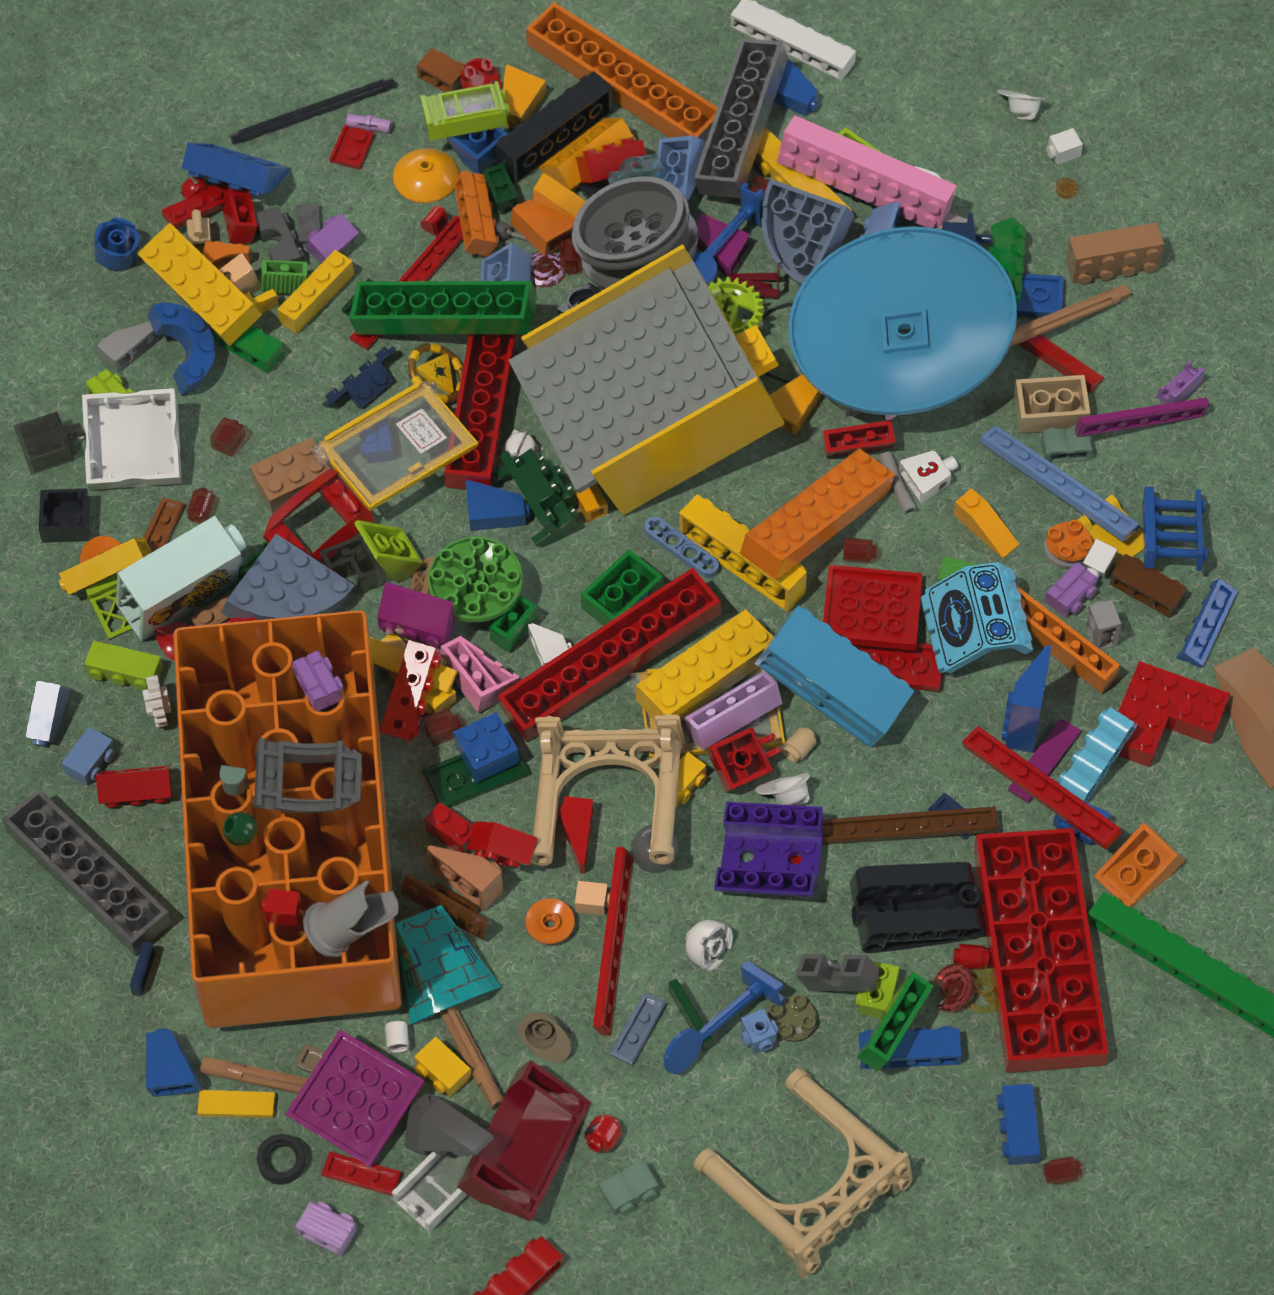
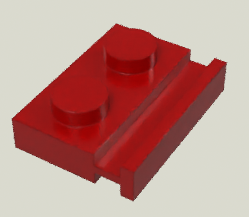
M344 125L329 158L330 163L360 170L373 141L374 132L356 127L352 129Z

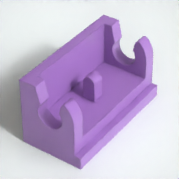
M1189 361L1173 380L1158 390V394L1155 397L1164 404L1183 401L1202 383L1205 370L1199 367L1194 371L1192 369V361Z

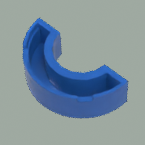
M173 303L153 304L147 316L155 335L173 337L185 349L186 362L180 364L173 375L182 396L194 390L203 381L211 368L215 356L214 338L205 321L192 310Z

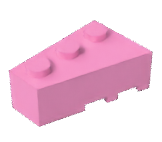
M462 636L441 646L440 655L447 661V667L458 672L454 683L478 713L499 703L498 695L520 681V676L515 673L513 675L502 668V664L498 661L493 662L484 655L482 650Z

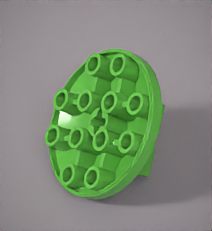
M479 536L463 538L444 547L433 559L428 572L430 595L453 602L454 619L464 622H484L501 616L515 604L523 585L522 569L516 555L504 544Z

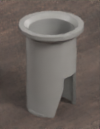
M367 880L329 903L319 902L311 905L304 916V929L309 942L318 952L326 957L336 958L342 956V952H346L349 949L350 943L387 923L397 915L398 901L393 891L370 894L365 897V886L369 883Z

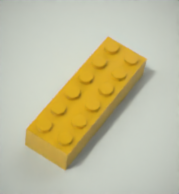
M171 223L166 225L137 253L144 263L229 346L262 316L256 306Z
M697 494L679 512V532L714 556L724 568L786 612H789L806 594L807 571L798 563L777 580L773 579L740 554L745 534L750 529L744 524L737 523L727 512L720 511L709 499H703Z
M745 609L636 685V702L654 720L655 715L672 714L679 715L680 721H683L686 716L697 711L723 693V691L756 670L759 666L755 662L773 636Z

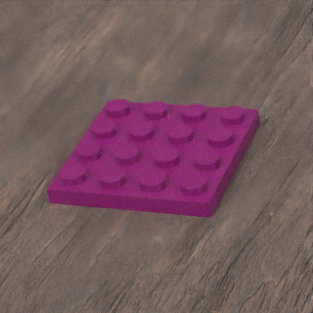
M340 1029L285 1115L371 1168L425 1084V1081Z

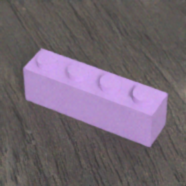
M763 671L686 716L685 721L690 738L704 750L781 705L782 700L778 684Z

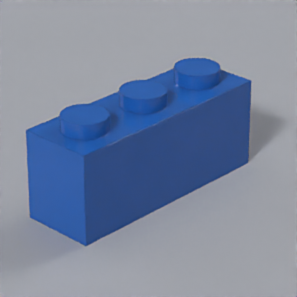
M1002 1085L1001 1095H997V1109L1002 1110L1003 1118H999L1000 1134L1005 1133L1006 1142H1002V1156L1008 1158V1165L1039 1163L1040 1147L1033 1085Z

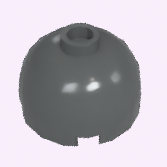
M652 824L641 828L635 834L631 844V853L633 860L642 870L650 873H661L676 864L679 857V842L673 832L672 847L674 848V860L671 863L656 864L649 859Z

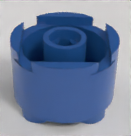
M112 218L111 221L106 223L104 221L97 227L94 239V255L98 264L111 270L124 271L136 262L138 258L137 253L139 252L140 235L135 229L134 224L123 218Z

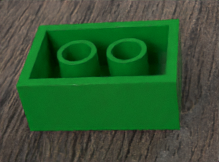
M628 549L581 593V608L604 626L664 586L663 576Z

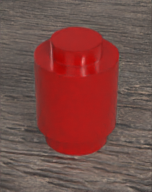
M959 943L958 948L953 949L952 962L957 963V966H961L964 969L981 970L982 968H988L989 948H983V945Z

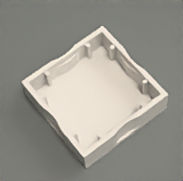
M174 388L143 390L130 394L101 393L82 395L83 426L86 433V484L89 490L182 484L178 401Z

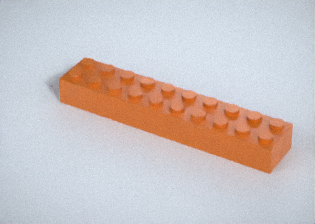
M553 2L526 28L527 45L578 79L595 71L612 86V101L669 138L695 136L707 141L718 107L560 5Z

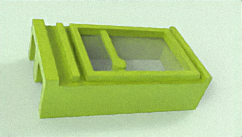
M498 81L494 82L495 84L450 91L435 96L431 95L430 97L421 95L422 114L428 129L429 141L506 127V117H510L508 103L504 104L506 102L504 89L500 90Z

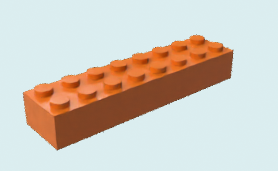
M859 448L746 533L740 554L777 580L890 492L895 473Z

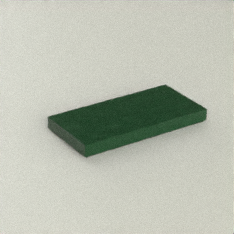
M519 749L518 764L477 783L461 755L423 769V773L438 804L441 802L448 808L530 776V771Z

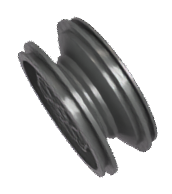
M641 176L617 181L591 196L583 204L575 217L572 242L575 251L581 258L585 274L594 284L604 290L682 244L693 259L698 243V228L695 220L690 215L688 202L678 188L660 178Z

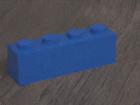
M943 1026L938 1029L928 1030L925 1027H919L906 1031L891 1058L882 1068L960 1065L962 1054L959 1028ZM873 1030L859 1033V1052ZM860 1060V1069H872Z

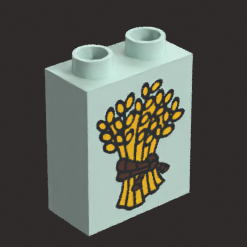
M213 516L117 573L116 606L141 642L155 635L156 628L180 620L237 585L239 567L244 564L240 551L246 548L241 534L232 524L223 528L218 519Z

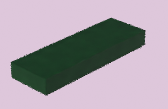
M678 979L668 982V992L689 1028L699 1032L705 1025ZM711 1036L703 1040L701 1046L703 1052L711 1049Z

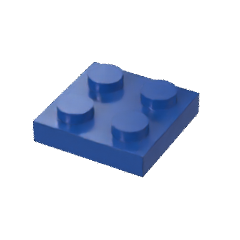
M1022 274V292L1020 303H1017V316L1043 317L1061 310L1063 276Z

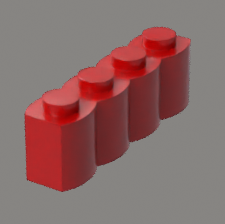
M540 1236L538 1239L533 1238L525 1245V1252L518 1257L513 1256L507 1262L505 1271L501 1274H494L487 1282L488 1287L481 1292L476 1291L473 1295H531L564 1263V1256L543 1236Z

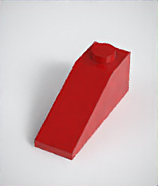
M564 796L563 805L558 806L557 819H561L562 829L579 872L585 874L594 810L593 799Z

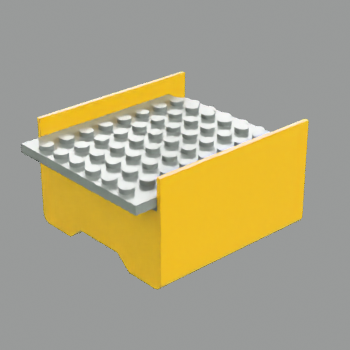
M683 244L522 336L521 338L528 349L509 360L577 493L579 494L599 483L623 516L785 424L759 378L761 375L779 366L757 325L738 335L734 333L712 291Z

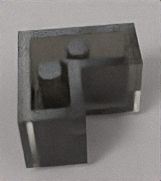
M361 535L320 551L321 563L343 578L353 575L361 593L383 585L381 569Z

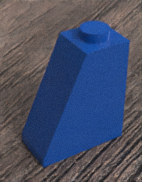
M788 59L774 103L807 117L809 112H814L818 106L817 89Z
M471 480L465 481L470 531L526 526L525 518H530L529 504H524L523 495Z
M165 1028L146 1033V1089L153 1097L202 1091V1085L179 1039L171 1030Z

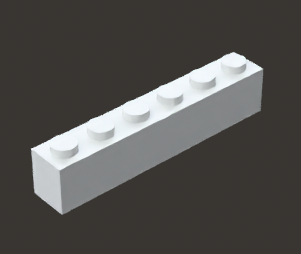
M741 0L731 13L730 27L757 40L782 41L788 55L841 81L855 64L856 51L851 47L840 44L831 37L824 36L810 27H805L791 18L784 17L775 10L768 9L756 1Z

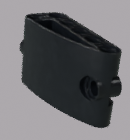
M968 862L864 866L855 871L850 881L853 900L852 922L855 927H858L861 949L864 953H882L949 944L978 937L984 933L983 921L978 905L981 894L978 888L975 887L972 867Z

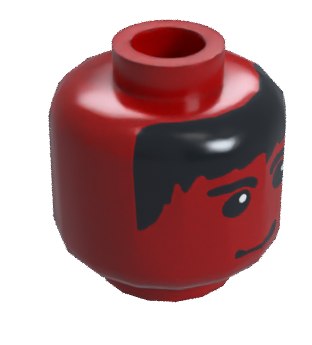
M607 1114L596 1116L584 1132L587 1146L594 1152L604 1153L611 1151L622 1135L619 1121Z

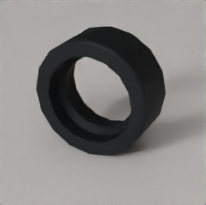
M272 1135L262 1142L257 1151L256 1159L259 1172L265 1180L272 1184L284 1185L292 1183L304 1171L306 1160L303 1147L297 1139L290 1135ZM286 1146L292 1149L296 1155L295 1165L285 1172H273L267 1166V1155L275 1147Z

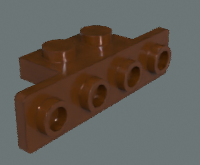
M409 874L404 877L401 889L402 895L428 910L442 905L456 926L481 940L485 938L489 920L477 914L478 905L439 883L432 888Z

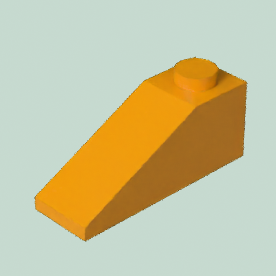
M972 488L955 501L954 516L1002 559L1020 545L990 504Z

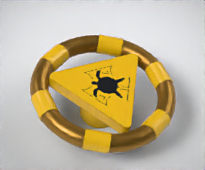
M425 343L416 347L408 358V373L413 385L418 383L421 386L425 383L428 388L437 386L448 395L432 393L436 397L439 396L445 404L452 403L458 399L463 365L458 357L449 349L439 344ZM433 352L441 354V356L416 368V363L422 353ZM450 363L458 376V384L455 391L453 390Z

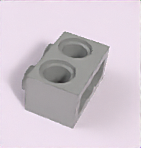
M1112 600L1106 602L1098 601L1089 606L1085 628L1088 636L1092 637L1090 639L1091 643L1100 650L1114 647L1118 644L1121 621Z

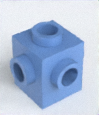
M764 1009L741 1018L742 1032L740 1034L742 1041L746 1047L750 1046L753 1053L757 1051L765 1052L776 1044V1034L779 1033L777 1025L773 1019L769 1020Z

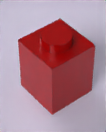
M269 889L267 898L263 897L261 912L265 913L266 921L268 923L297 926L301 908L300 893Z

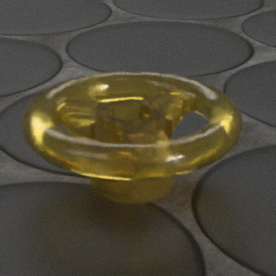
M982 968L981 970L973 969L969 971L971 979L981 975L976 979L970 994H978L980 997H984L989 1006H979L973 1003L969 997L964 1004L969 1009L978 1013L997 1011L996 1002L992 997L995 983L992 978L991 969ZM961 980L959 986L960 997L963 995L966 985L963 980ZM986 986L988 990L984 991L980 987Z

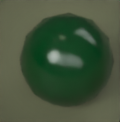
M234 812L225 819L223 824V835L229 843L235 846H247L254 841L258 833L256 820L247 812Z

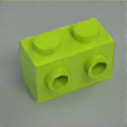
M872 961L880 970L873 992H858L855 1005H859V1014L881 1018L894 996L899 976V967Z

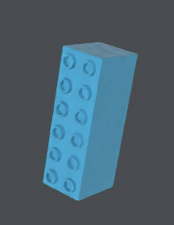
M797 606L785 619L755 662L757 666L869 747H872L886 734L914 693V690L910 688L906 681L896 678L887 667L877 664L868 653L858 650L852 645L850 640L839 636L832 631L828 624L820 622L813 617V614L808 609L801 608L800 606Z

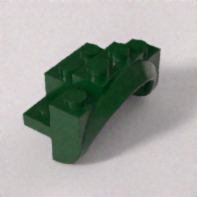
M532 448L520 456H513L508 450L500 455L505 466L493 475L497 481L515 480L543 527L538 534L531 538L536 546H548L563 539L581 526L577 520L579 514L574 508L578 504L574 497L577 493L570 482L566 484L563 479L566 474L559 465L554 466L549 460L545 459L541 452L537 454Z

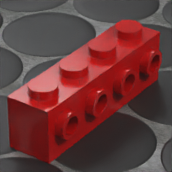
M408 641L379 732L412 743L413 738L417 737L420 728L418 721L420 715L425 713L427 707L425 699L427 693L431 692L434 685V678L432 677L435 669H438L442 657L439 650L417 642Z

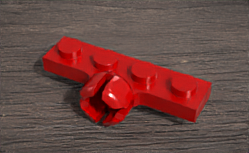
M193 176L192 178L196 184L188 178L181 185V194L185 199L162 209V216L168 224L171 223L177 229L186 225L187 220H192L193 210H200L202 218L222 209L228 192L249 193V190L244 187L241 190L228 187V182L209 186L202 177Z

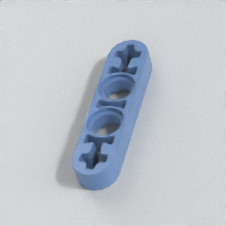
M654 516L646 520L644 531L651 540L688 567H693L702 577L712 578L717 575L719 563L714 556L662 518ZM651 525L654 527L659 525V531L657 529L651 531ZM670 537H675L679 542L676 545H669L666 543V540ZM688 550H693L697 555L690 559L685 557L684 553ZM704 564H712V569L708 568L705 570Z

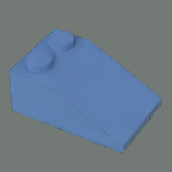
M695 136L659 139L654 177L674 185L684 194L688 201L696 186L694 176L706 141Z

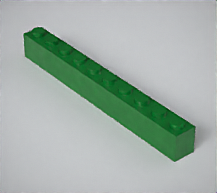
M1105 892L1100 895L1087 914L1090 926L1274 1038V995L1266 987L1249 981L1243 973L1231 970L1223 961L1213 959L1202 948L1185 942L1179 934L1167 931L1159 922L1144 917L1138 909L1130 908L1123 904L1118 897L1108 895Z

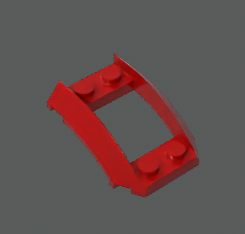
M328 469L302 488L269 518L263 538L269 544L277 534L322 564L345 543L360 533L354 524L357 520L373 523L374 518L372 512L365 508L337 476L339 472ZM319 492L346 525L310 554L283 521Z

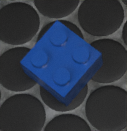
M497 712L453 731L455 746L476 783L519 763L518 749Z

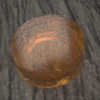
M1072 178L1058 180L1055 189L1056 194L1062 199L1074 198L1078 192L1077 182Z

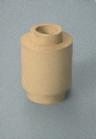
M799 727L784 743L783 755L793 763L802 760L817 744L815 733L809 728Z

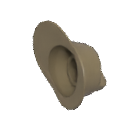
M534 1012L527 1014L521 1019L518 1025L519 1037L538 1058L557 1064L566 1060L571 1051L570 1039L558 1025V1021L554 1016L545 1012Z

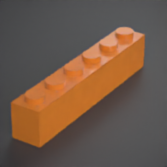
M1017 586V590L1021 595V606L1026 614L1027 629L1031 634L1032 640L1043 649L1046 645L1052 646L1050 654L1103 694L1118 678L1120 664Z

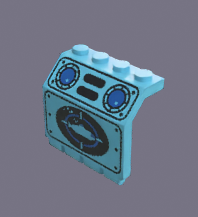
M998 562L965 566L925 589L926 594L921 596L920 599L923 611L926 614L925 619L928 631L932 634L930 639L934 654H937L935 659L939 673L948 672L951 674L993 650L1012 648L1024 654L1033 651L1032 637L1025 621L1026 614L1020 602L1021 595L1015 583L1016 576L1010 567Z

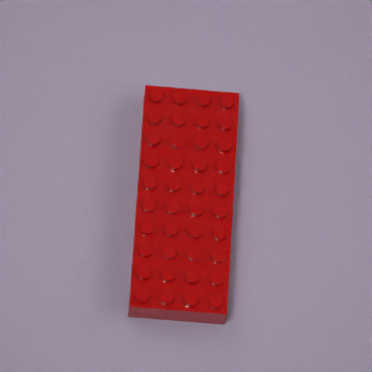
M1074 828L977 834L974 843V854L987 946L989 948V960L1005 1073L1105 1066L1109 1052Z

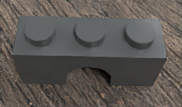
M279 206L255 213L257 231L262 243L269 240L280 242L268 248L270 260L300 262L304 260L301 247L297 248L295 245L297 239L294 231H289L287 227L290 226L286 213H281Z
M802 954L796 977L809 991L873 992L880 970L867 955H845L841 965L831 962L824 954Z

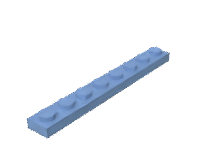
M997 425L981 436V444L1121 541H1126L1138 531L1139 523Z

